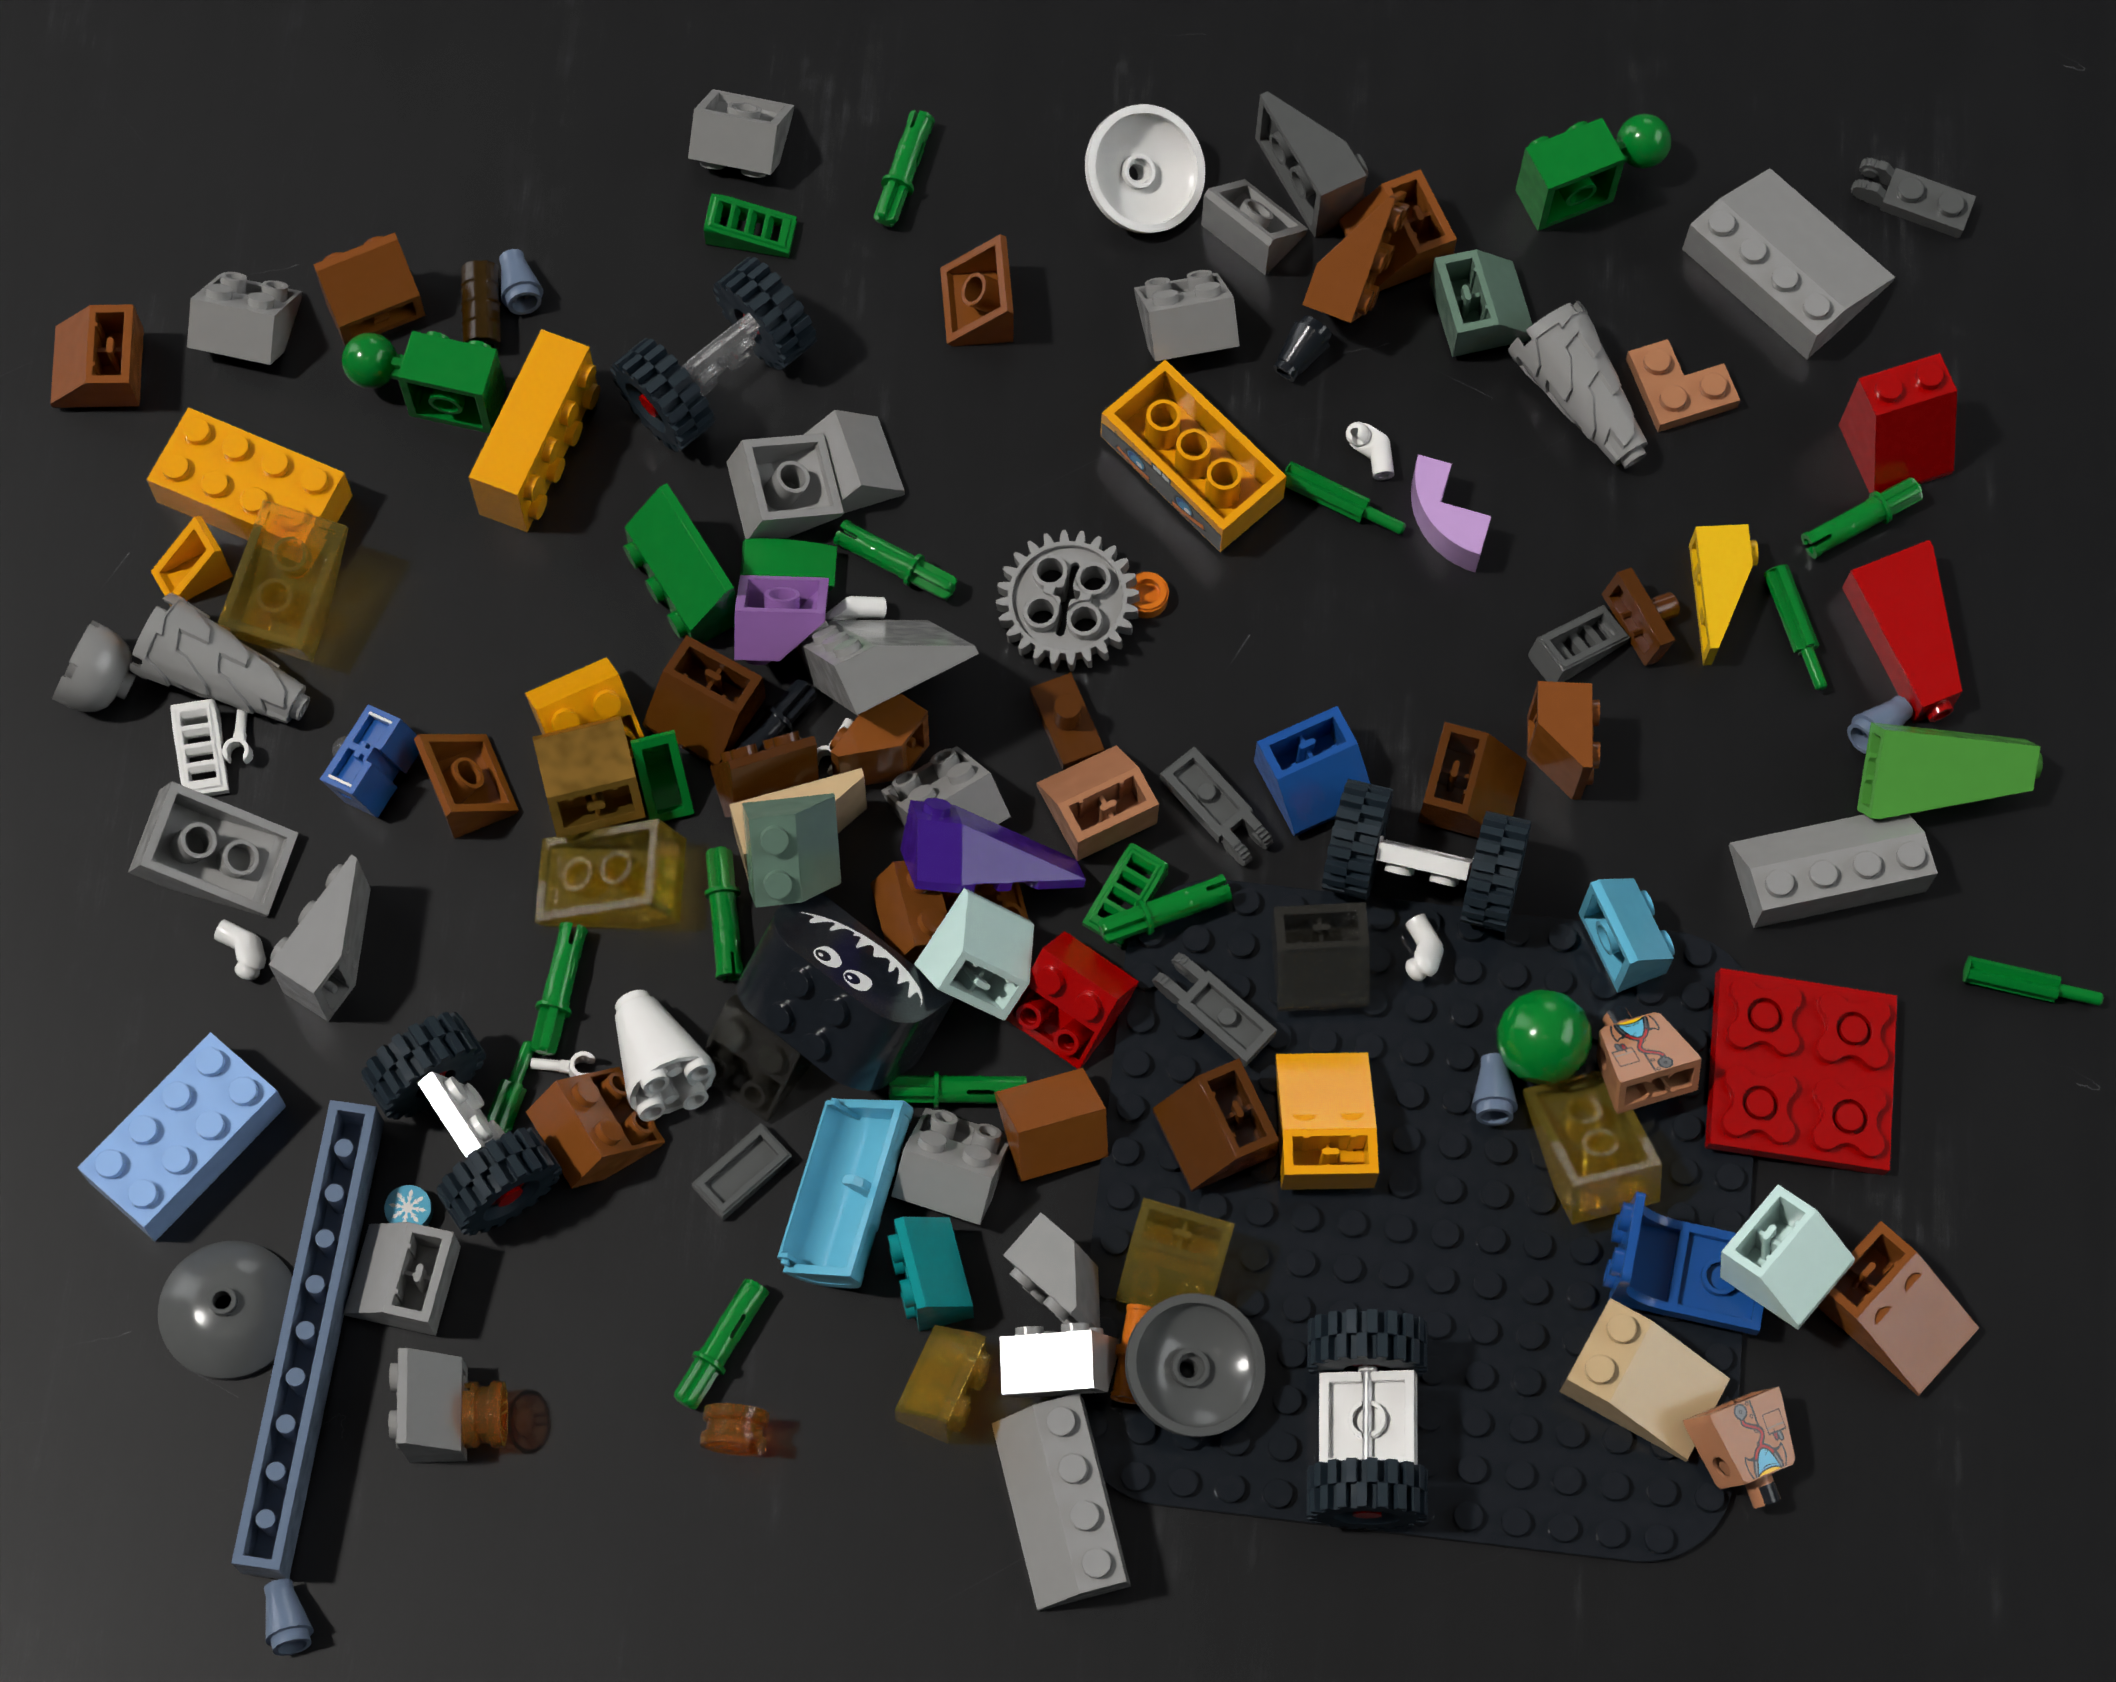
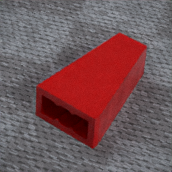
M1927 540L1851 570L1842 587L1898 695L1904 697L1912 706L1913 716L1911 720L1913 723L1928 718L1930 722H1935L1950 715L1954 711L1955 703L1963 692L1934 547L1931 541Z

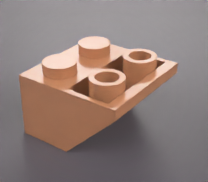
M1117 745L1037 782L1038 790L1077 861L1157 824L1159 803L1138 765Z

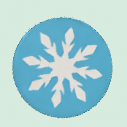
M404 1185L396 1188L389 1194L385 1201L384 1212L389 1223L410 1222L428 1226L433 1216V1205L423 1189L414 1185Z

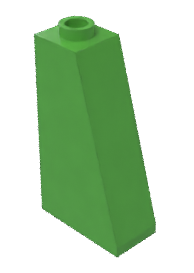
M1871 722L1857 810L1869 818L1883 819L2033 791L2035 779L2040 777L2043 768V757L2040 753L2041 746L2020 738Z

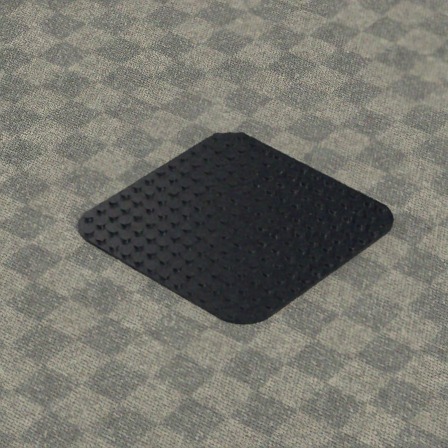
M1199 880L1180 885L1174 889L1169 890L1162 896H1165L1167 894L1176 892L1178 890L1187 888L1189 886L1198 884L1206 880ZM1226 880V883L1223 884H1229L1232 893L1231 902H1225L1154 928V933L1151 935L1143 932L1130 937L1126 949L1124 971L1138 980L1139 983L1126 1007L1118 1016L1106 1115L1108 1157L1101 1159L1090 1259L1098 1266L1100 1328H1103L1105 1335L1119 1339V1344H1121L1127 1304H1142L1153 1307L1165 1299L1181 1294L1198 1293L1214 1296L1238 1309L1254 1327L1264 1351L1265 1380L1257 1403L1240 1423L1217 1435L1191 1438L1173 1434L1159 1427L1142 1412L1137 1404L1122 1403L1111 1399L1110 1395L1113 1391L1117 1358L1108 1392L1080 1394L1085 1402L1105 1484L1131 1500L1154 1506L1320 1525L1316 1524L1315 1521H1309L1308 1517H1306L1307 1467L1319 1462V1377L1316 1374L1309 1373L1307 1369L1308 1320L1315 1318V1315H1328V1312L1336 1310L1339 1312H1346V1309H1357L1358 1311L1378 1309V1312L1394 1310L1397 1311V1314L1410 1313L1414 1314V1317L1420 1316L1424 1318V1321H1427L1428 1371L1423 1376L1417 1377L1418 1464L1428 1469V1520L1422 1524H1414L1411 1527L1398 1526L1396 1529L1381 1527L1372 1530L1359 1527L1354 1530L1630 1563H1655L1669 1560L1690 1551L1700 1544L1720 1522L1729 1504L1733 1487L1720 1489L1715 1485L1696 1447H1694L1691 1455L1685 1462L1559 1391L1608 1303L1610 1288L1603 1287V1279L1607 1261L1612 1259L1614 1248L1618 1247L1619 1244L1611 1242V1235L1616 1214L1620 1215L1623 1202L1630 1203L1636 1191L1646 1193L1644 1205L1660 1215L1735 1233L1750 1218L1753 1155L1705 1148L1715 973L1720 968L1744 971L1741 966L1720 947L1703 938L1688 933L1665 930L1669 934L1675 950L1674 959L1667 973L1617 993L1581 920L1511 912L1506 932H1501L1460 922L1463 907L1372 896L1365 900L1336 892ZM1424 913L1440 938L1444 952L1438 971L1432 977L1426 976L1422 981H1415L1408 975L1405 965L1407 960L1414 957L1417 944L1405 924L1413 917ZM1179 952L1189 957L1191 961L1196 963L1205 972L1209 970L1277 1029L1276 1036L1244 1068L1278 1138L1276 1054L1368 1052L1377 1126L1379 1175L1374 1188L1281 1190L1278 1144L1276 1156L1191 1192L1154 1115L1153 1107L1195 1077L1236 1059L1177 1009V1004L1167 999L1152 983V980L1160 972L1169 976L1184 991L1188 992L1194 983H1191L1180 974L1171 961ZM1534 990H1550L1571 997L1585 1011L1592 1027V1047L1585 1064L1571 1078L1554 1085H1542L1521 1080L1509 1069L1518 1104L1517 1111L1513 1113V1120L1507 1124L1497 1126L1486 1125L1477 1121L1476 1113L1472 1110L1471 1105L1481 1067V1057L1489 1053H1499L1497 1049V1027L1503 1012L1516 998ZM1618 1006L1627 1008L1632 1018L1653 1012L1662 1014L1701 1057L1698 1090L1617 1114L1596 1057L1599 1031L1605 1027L1603 1024L1604 1015L1610 1009ZM1630 1308L1655 1322L1730 1378L1716 1406L1739 1397L1743 1332ZM1187 1362L1180 1364L1181 1374L1186 1378H1191L1193 1374L1191 1365Z

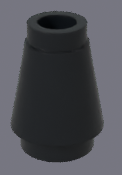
M1304 315L1301 321H1295L1273 366L1274 370L1285 379L1294 382L1299 375L1330 347L1328 341L1332 337L1331 331L1320 321L1308 315Z

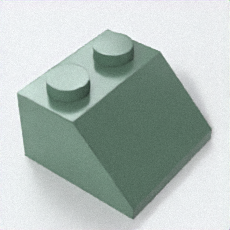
M834 793L742 803L749 891L756 908L802 903L841 884Z

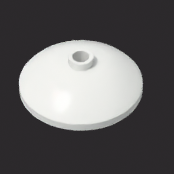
M1149 104L1132 105L1109 115L1094 131L1085 156L1086 182L1094 202L1101 212L1113 223L1135 233H1158L1180 224L1192 213L1198 204L1205 183V161L1199 141L1190 127L1180 117L1159 106ZM1131 166L1138 172L1137 180L1132 179L1129 174Z

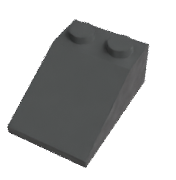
M1267 91L1260 94L1255 139L1312 234L1316 238L1340 227L1339 219L1365 198L1364 189L1366 178H1368V169L1363 158L1359 154L1354 155L1345 140Z

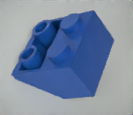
M1338 706L1257 741L1254 763L1294 837L1336 818L1341 795L1348 779L1370 784L1359 745Z

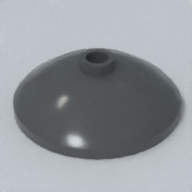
M245 1241L217 1242L191 1253L172 1271L160 1295L158 1324L167 1349L186 1369L199 1376L213 1380H238L265 1370L275 1360L293 1276L292 1273L274 1253L262 1246ZM227 1295L231 1297V1303L227 1308H216V1302L221 1296Z
M1189 1293L1165 1299L1153 1306L1141 1317L1128 1340L1125 1354V1372L1127 1383L1135 1402L1151 1421L1173 1434L1201 1438L1217 1435L1231 1429L1251 1412L1262 1392L1265 1380V1357L1258 1334L1249 1320L1238 1309L1214 1296ZM1182 1362H1187L1191 1365L1193 1369L1191 1378H1186L1181 1374L1180 1364Z

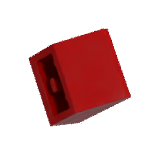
M1064 931L1042 948L1031 968L1030 983L1006 1020L1075 1068L1080 1069L1118 1020V1016L1126 1007L1139 981Z

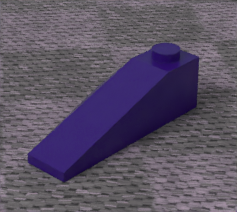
M927 798L924 802L910 800L900 850L915 889L961 893L964 888L974 892L976 884H992L993 888L998 892L1011 891L1012 884L1016 882H1024L1029 887L1038 890L1080 888L1085 885L1086 878L1078 861L1072 857L963 808L951 805L946 800L939 798Z

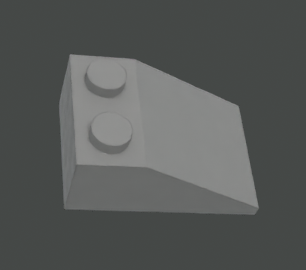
M172 781L158 792L128 873L170 890L267 917L298 832Z

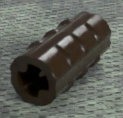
M487 260L466 262L461 267V312L463 321L461 322L463 326L461 331H463V342L481 341L498 351L501 344V303L499 302V287L501 284H499V267L494 262Z

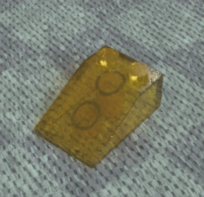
M263 500L217 624L230 631L237 639L312 662L328 620L349 528L343 524Z
M653 819L591 830L558 839L557 836L542 839L535 923L544 926H559L561 922L573 923L572 927H577V924L584 927L644 929L680 923L686 838L660 819Z
M1600 1070L1572 1076L1554 1085L1541 1084L1523 1089V1096L1555 1192L1572 1225L1619 1213L1622 1203H1630L1636 1191L1646 1193L1645 1206L1660 1202L1662 1163L1634 1110L1616 1113Z

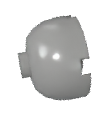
M92 620L79 641L69 661L70 664L65 675L61 677L52 700L82 712H96L107 708L116 696L124 700L136 678V675L129 673L132 655L128 644L119 634Z

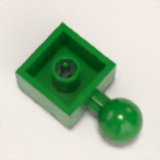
M1638 114L1626 120L1619 129L1616 139L1612 136L1603 118L1589 123L1587 121L1578 122L1564 133L1551 138L1548 136L1540 137L1525 148L1515 191L1537 231L1543 230L1613 202L1624 163L1626 162L1632 167L1647 169L1660 164L1670 151L1671 133L1663 120L1651 114Z
M412 331L405 354L402 355L396 352L393 344L384 336L376 333H362L352 338L342 353L343 370L348 379L359 387L374 389L384 386L391 379L398 380L408 414L411 417L490 434L499 416L507 387L497 349L484 342L472 340L466 343L452 340L445 334L436 331H429L426 334Z

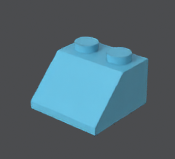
M1634 878L1598 879L1591 882L1578 914L1616 992H1621L1666 974L1674 959V945L1669 934L1665 930H1659L1653 918L1655 908L1647 891H1640Z

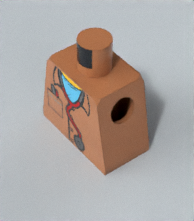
M1618 1006L1610 1009L1604 1015L1603 1024L1605 1027L1599 1031L1596 1057L1617 1114L1698 1090L1701 1057L1662 1014L1653 1012L1632 1018L1627 1008Z
M1779 1386L1748 1393L1683 1420L1684 1426L1716 1486L1723 1489L1745 1484L1753 1508H1760L1781 1500L1772 1473L1793 1465L1795 1454Z

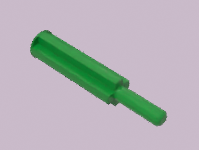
M1293 461L1288 464L1283 472L1287 476L1285 487L1359 523L1364 517L1399 535L1403 534L1406 528L1404 522L1369 506L1371 499Z
M1786 564L1775 566L1764 573V577L1793 652L1798 653V656L1802 655L1815 690H1824L1828 684L1814 649L1819 647V643L1791 571Z
M1968 956L1963 969V982L2049 1002H2055V999L2062 997L2099 1006L2103 1003L2104 995L2101 992L2062 984L2061 976Z
M531 1041L523 1042L509 1080L501 1079L487 1115V1121L494 1120L504 1133L512 1130L527 1091L526 1088H523L522 1082L534 1054L530 1047Z

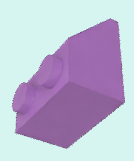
M740 575L735 604L734 660H745L752 665H765L771 661H781L825 622L829 578Z

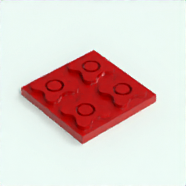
M1720 968L1715 973L1705 1148L1885 1175L1889 1172L1897 995Z

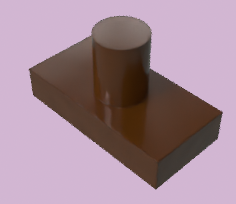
M1632 567L1619 571L1603 591L1602 596L1618 623L1629 635V641L1643 665L1648 666L1659 662L1675 641L1664 621L1679 615V602L1671 592L1650 598Z
M1072 673L1030 687V696L1062 770L1105 751Z

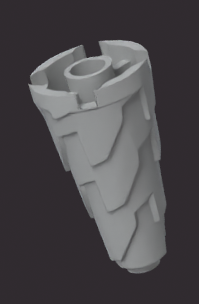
M1576 301L1573 306L1571 303H1568L1547 314L1526 329L1531 341L1525 346L1519 337L1514 340L1508 348V353L1514 362L1546 393L1559 410L1572 423L1576 424L1588 439L1597 444L1615 466L1622 463L1625 469L1629 468L1647 455L1644 447L1648 442L1634 418L1635 414L1621 388L1619 377L1600 343L1588 312L1581 302Z
M169 593L162 598L172 606L168 611L156 606L148 618L132 653V656L142 660V664L130 663V671L142 679H149L168 687L170 685L199 697L218 700L252 715L255 712L286 724L292 718L297 721L302 718L310 702V697L305 695V685L279 669L280 665L240 642L230 631L210 620L209 615L187 602L185 598L174 593Z

